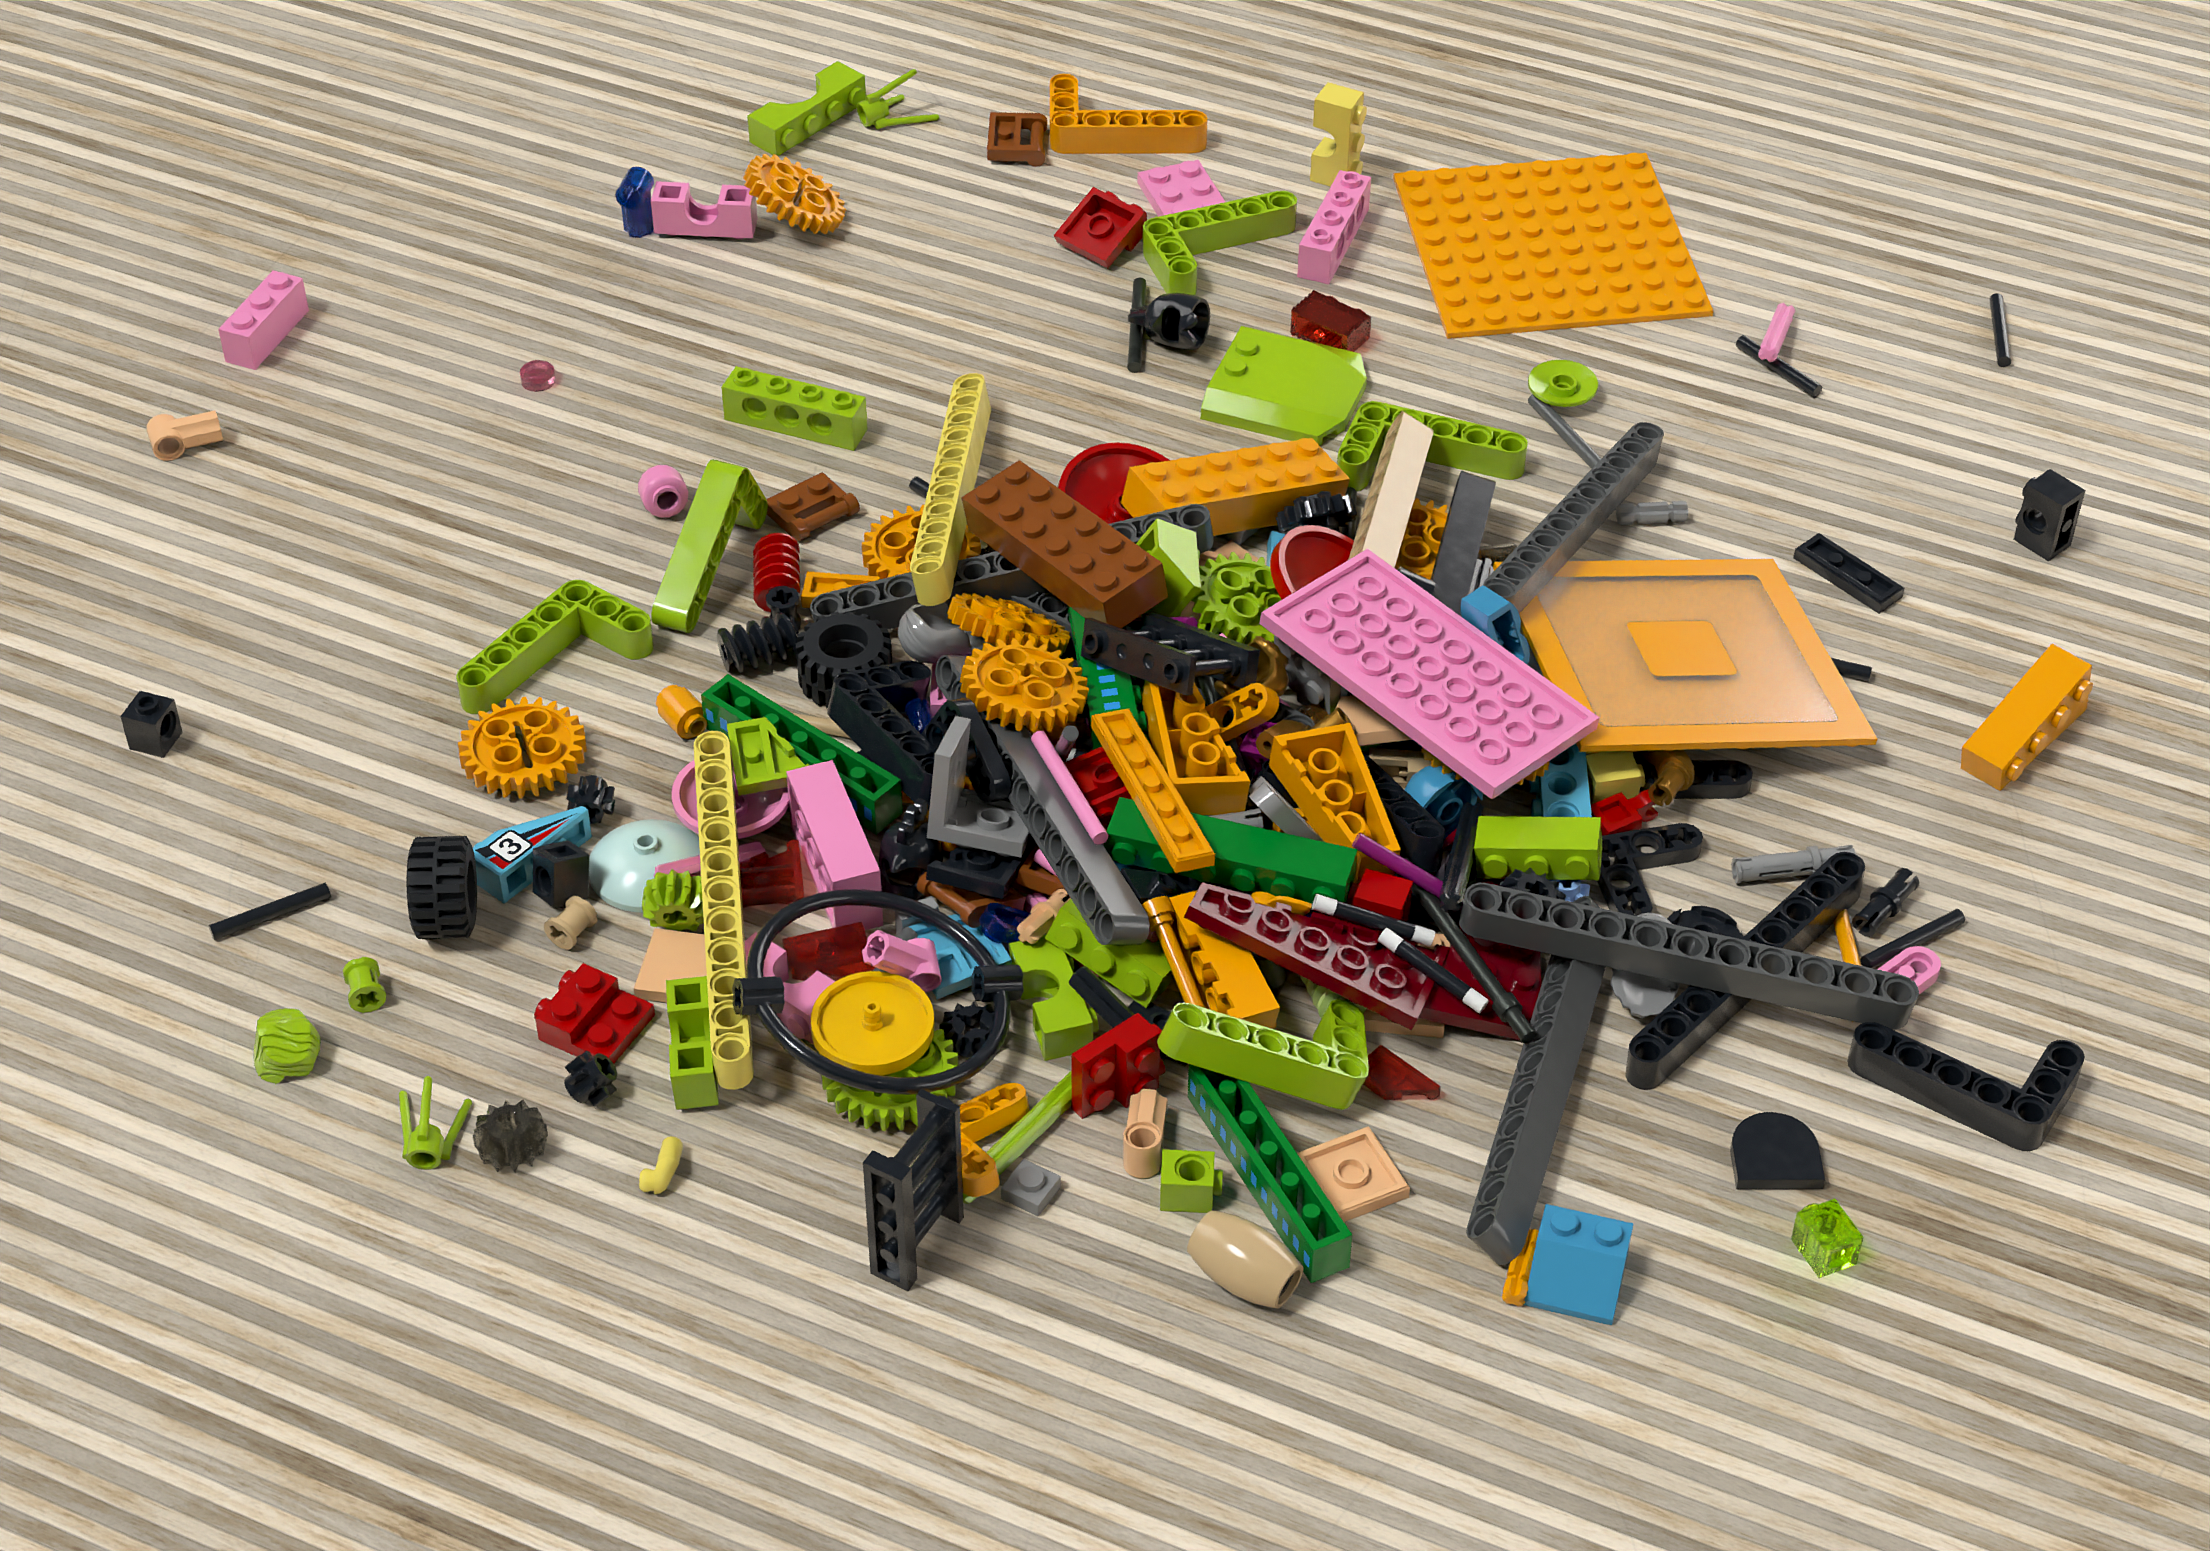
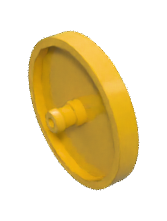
M881 971L851 974L829 985L815 1001L811 1012L812 1040L819 1054L836 1063L880 1076L892 1074L914 1064L929 1048L934 1036L933 1006L927 994L917 984L900 975Z

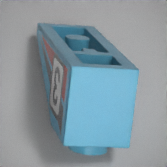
M581 806L495 831L482 842L477 843L473 847L477 885L505 904L533 882V848L566 840L580 847L592 838L588 809Z

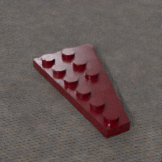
M1482 879L1481 883L1499 886L1501 881L1505 879ZM1461 929L1505 991L1514 994L1522 1005V1014L1530 1023L1541 988L1540 952L1476 938L1466 934ZM1451 945L1442 967L1486 997L1489 1002L1479 1014L1434 982L1419 1018L1520 1040L1509 1023L1502 1022L1492 1009L1493 1001Z
M1203 882L1184 915V918L1198 924L1201 928L1210 930L1238 946L1248 949L1280 967L1293 971L1311 980L1314 984L1323 986L1349 999L1352 1003L1361 1005L1411 1031L1434 984V981L1379 943V933L1377 930L1317 912H1312L1310 917L1291 912L1290 905L1276 902L1273 908L1257 904L1248 894ZM1404 939L1441 966L1450 947L1436 944L1434 949L1415 945L1414 941Z

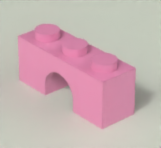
M656 181L651 198L654 234L753 239L758 220L756 197L749 195L751 189L745 186L722 185L718 203L702 205L692 198L689 183Z
M757 932L745 940L746 966L748 954ZM772 942L764 960L763 977L776 976L782 979L785 1004L782 1013H777V1015L797 1038H804L814 1045L811 1035L812 1008L819 995L835 981L817 970L803 982L795 984L785 983L789 979L787 951Z

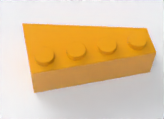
M2051 644L1962 746L1961 769L1999 791L2009 782L2016 781L2024 768L2087 710L2088 696L2093 687V683L2090 682L2092 665Z
M1145 680L1142 705L1146 716L1151 747L1189 811L1200 815H1220L1245 811L1250 779L1245 771H1240L1236 764L1237 756L1231 746H1226L1219 734L1220 727L1216 719L1210 718L1207 713L1205 700L1195 683L1193 695L1186 696Z
M1351 723L1274 736L1269 766L1325 842L1353 848V841L1361 832L1400 855L1401 849ZM1357 850L1354 883H1360L1366 868L1395 875L1394 871Z
M1197 890L1170 897L1169 900L1175 912L1172 916L1174 922L1171 924V927L1205 1008L1275 1029L1280 1006L1250 950L1242 948L1234 942L1210 930L1203 929L1198 924L1184 918Z

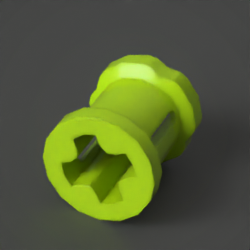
M369 957L349 961L343 968L345 983L350 987L348 994L350 1007L362 1013L379 1009L386 1001V991L379 984L380 970L378 962Z

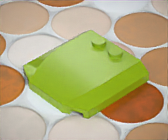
M1241 326L1206 388L1200 419L1289 441L1313 438L1320 446L1323 444V438L1328 434L1338 435L1346 429L1366 389L1367 377L1361 353Z

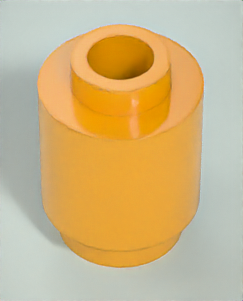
M670 685L664 688L657 696L656 706L658 714L679 737L691 739L705 731L707 720L703 717L702 703L687 688Z

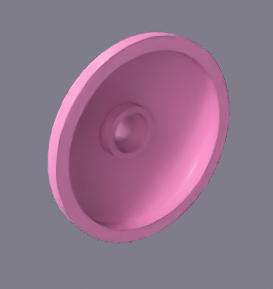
M693 760L679 772L674 780L671 793L673 809L678 819L687 828L699 834L695 762ZM733 767L738 839H742L767 830L783 817L789 807L788 787L739 796Z

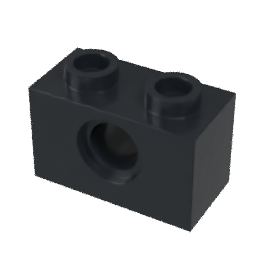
M2052 469L2047 470L2037 478H2031L2022 491L2024 499L2021 510L2015 519L2017 527L2013 540L2047 561L2053 559L2071 546L2086 490Z

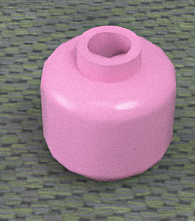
M656 465L642 474L638 482V493L647 511L659 518H670L684 509L688 502V489L681 474L675 468L668 465Z

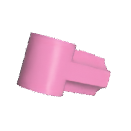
M880 930L868 936L867 944L862 950L864 963L891 974L905 977L917 984L924 992L932 991L941 984L942 978L936 948L932 940L915 938L905 941Z

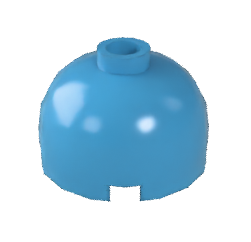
M1430 765L1411 777L1405 791L1445 828V839L1457 828L1463 805L1467 802L1475 805L1477 796L1482 800L1483 793L1464 778L1455 779L1456 773L1454 771L1443 774L1442 766L1431 767Z

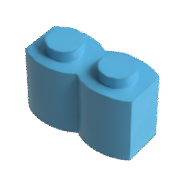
M1484 585L1462 598V618L1526 664L1529 663V645L1526 638L1519 633L1521 627L1520 615L1517 608L1511 602Z

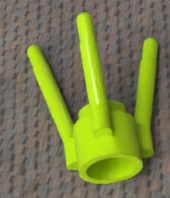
M916 69L903 74L880 90L866 95V100L857 103L856 106L861 123L865 127L875 125L877 130L886 126L937 121L940 117L938 114L885 118L889 116L888 107L904 100L905 97L903 94L887 100L881 97L916 75Z
M430 1076L424 1078L419 1125L413 1132L407 1092L404 1090L399 1092L404 1140L402 1158L406 1159L409 1165L425 1170L438 1167L441 1159H450L452 1145L472 1105L471 1099L464 1100L444 1140L441 1130L437 1126L429 1124L432 1096V1078Z

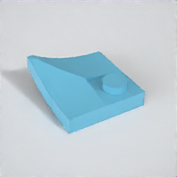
M959 914L949 915L950 918L961 924L983 944L997 965L1012 964V960L1003 944L985 920L979 927L971 928L961 921ZM925 922L909 926V928L917 933V938L930 939L935 944L942 978L941 984L932 990L937 1000L972 986V973L974 967L979 965L969 953L948 935Z

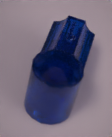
M642 167L630 168L615 192L616 200L622 208L624 231L628 232L629 237L635 238L651 235L654 230L651 208V190L654 186V178L648 170Z

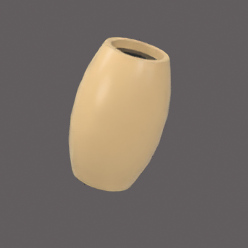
M1214 1210L1208 1212L1194 1229L1187 1245V1252L1209 1278L1233 1295L1254 1304L1276 1309L1282 1307L1295 1291L1303 1274V1266L1284 1243L1256 1223L1237 1215Z

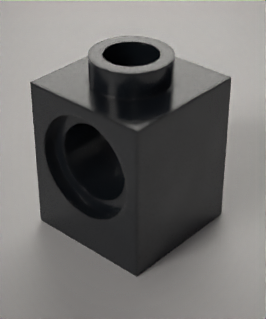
M139 691L120 716L130 750L164 758L183 733L176 703L172 698Z
M569 840L533 848L532 892L555 908H566L565 903L572 896H579L584 900L589 899L590 855Z

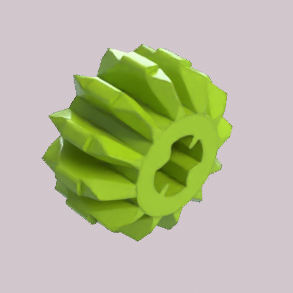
M671 869L669 874L656 872L654 879L647 880L646 886L643 889L642 910L643 917L650 920V926H662L666 930L681 932L684 929L697 931L699 924L704 923L701 876L691 877L689 870L684 873H677L674 869Z

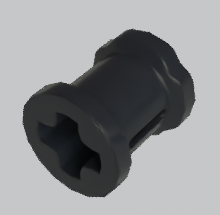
M787 586L772 588L766 595V604L771 610L769 617L775 621L777 613L782 612L788 618L789 615H792L799 630L802 625L801 617L797 613L796 608L800 602L799 593L796 589Z

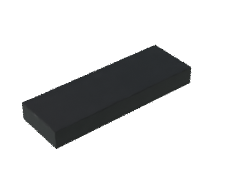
M1820 533L1795 548L1793 559L1878 614L1903 597L1905 589L1903 586Z

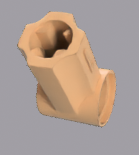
M216 410L178 419L172 415L159 414L150 419L147 424V434L153 453L157 458L164 461H172L179 458L185 449L223 441Z
M1141 1089L1139 1093L1131 1095L1127 1126L1123 1132L1124 1169L1129 1175L1140 1179L1156 1175L1162 1166V1144L1168 1101L1157 1090Z

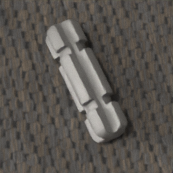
M1672 501L1670 505L1667 502L1638 503L1636 506L1633 503L1620 504L1616 510V518L1620 525H1633L1634 521H1637V524L1667 523L1669 519L1671 522H1684L1688 518V505L1685 501Z

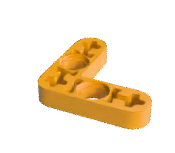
M1253 683L1206 706L1205 709L1210 718L1216 719L1220 727L1219 734L1223 741L1226 742L1273 718L1279 707V697L1273 689L1260 683ZM1233 709L1234 717L1232 722L1227 727H1223L1224 715L1227 711Z
M1018 1083L999 1085L959 1105L963 1193L968 1196H984L990 1194L999 1186L1000 1180L996 1162L975 1142L1019 1121L1029 1112L1030 1106L1026 1089Z

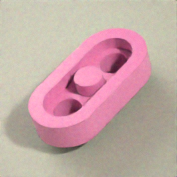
M1913 946L1900 952L1878 968V970L1909 977L1916 983L1919 994H1921L1937 981L1941 961L1932 950L1921 946Z

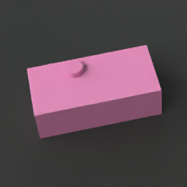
M833 760L786 771L791 828L817 892L822 893L843 889L881 891L880 869ZM839 906L825 909L836 938L883 926L882 908Z

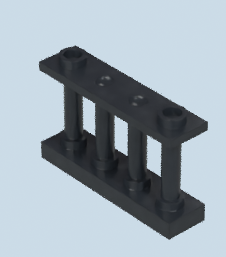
M1156 612L1142 614L1140 630L1126 631L1093 618H1085L1081 649L1082 657L1186 696L1193 695L1195 677L1210 676L1240 688L1256 683L1260 649Z
M920 1089L916 1094L918 1127L894 1157L888 1158L872 1150L863 1161L870 1274L907 1292L917 1281L916 1247L940 1215L959 1224L964 1218L960 1106L944 1096H936L923 1089Z

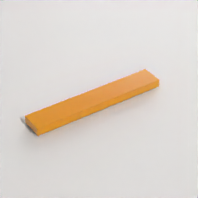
M1122 709L1091 715V728L1174 872L1179 873L1214 866V851L1129 709Z

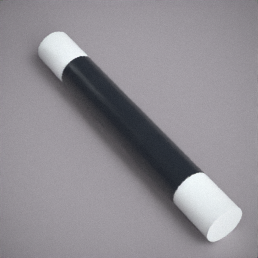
M1316 894L1313 901L1312 910L1382 932L1389 928L1401 938L1426 946H1431L1435 937L1434 930L1323 895Z
M1386 928L1378 938L1379 943L1479 1014L1485 1009L1489 1002L1486 997L1389 928Z

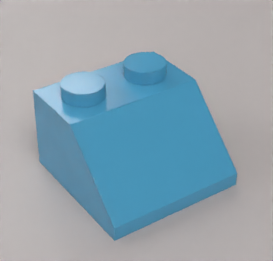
M1546 1204L1536 1241L1524 1305L1612 1325L1628 1257L1633 1223Z

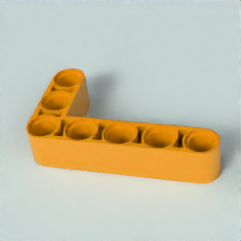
M1063 73L1057 74L1050 79V148L1054 152L1061 154L1199 153L1206 149L1208 118L1201 111L1079 110L1077 78L1071 74Z

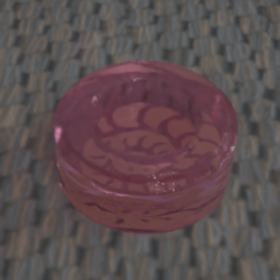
M544 360L527 362L520 369L521 385L525 389L534 392L551 388L556 381L554 366Z

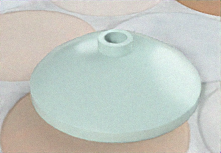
M639 820L622 825L605 835L593 848L589 857V880L595 893L606 903L621 910L643 913V889L646 886L647 880L654 879L655 867L660 864L700 855L699 836L680 824L665 820Z

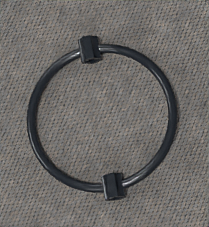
M865 889L832 890L804 897L787 905L775 913L757 933L748 954L747 978H735L732 1004L736 1015H758L771 1036L789 1054L815 1072L844 1085L861 1090L884 1094L912 1095L917 1094L920 1089L934 1092L960 1084L975 1076L995 1058L1008 1034L1011 1020L1010 1001L1020 1000L1024 991L1023 973L1019 965H997L992 955L971 932L949 916L926 904L882 891ZM839 906H869L909 915L948 935L969 953L979 965L974 967L972 973V993L975 1001L994 1002L992 1029L987 1040L973 1056L956 1067L940 1073L919 1077H889L865 1073L846 1067L808 1047L778 1017L777 1013H782L785 1004L784 985L781 977H763L764 960L767 950L778 933L787 925L808 913Z

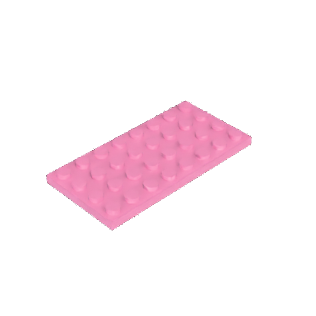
M1366 549L1261 612L1260 625L1491 799H1494L1597 729L1600 717L1369 549Z

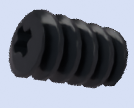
M782 612L776 614L775 621L768 616L763 617L760 626L754 620L748 621L746 631L740 624H735L732 627L731 634L726 628H720L717 632V641L726 671L729 672L730 665L734 664L738 672L743 673L744 661L746 660L749 661L754 669H757L760 656H763L768 665H772L773 653L777 652L782 661H787V649L791 648L796 655L799 631L792 615H789L788 618Z

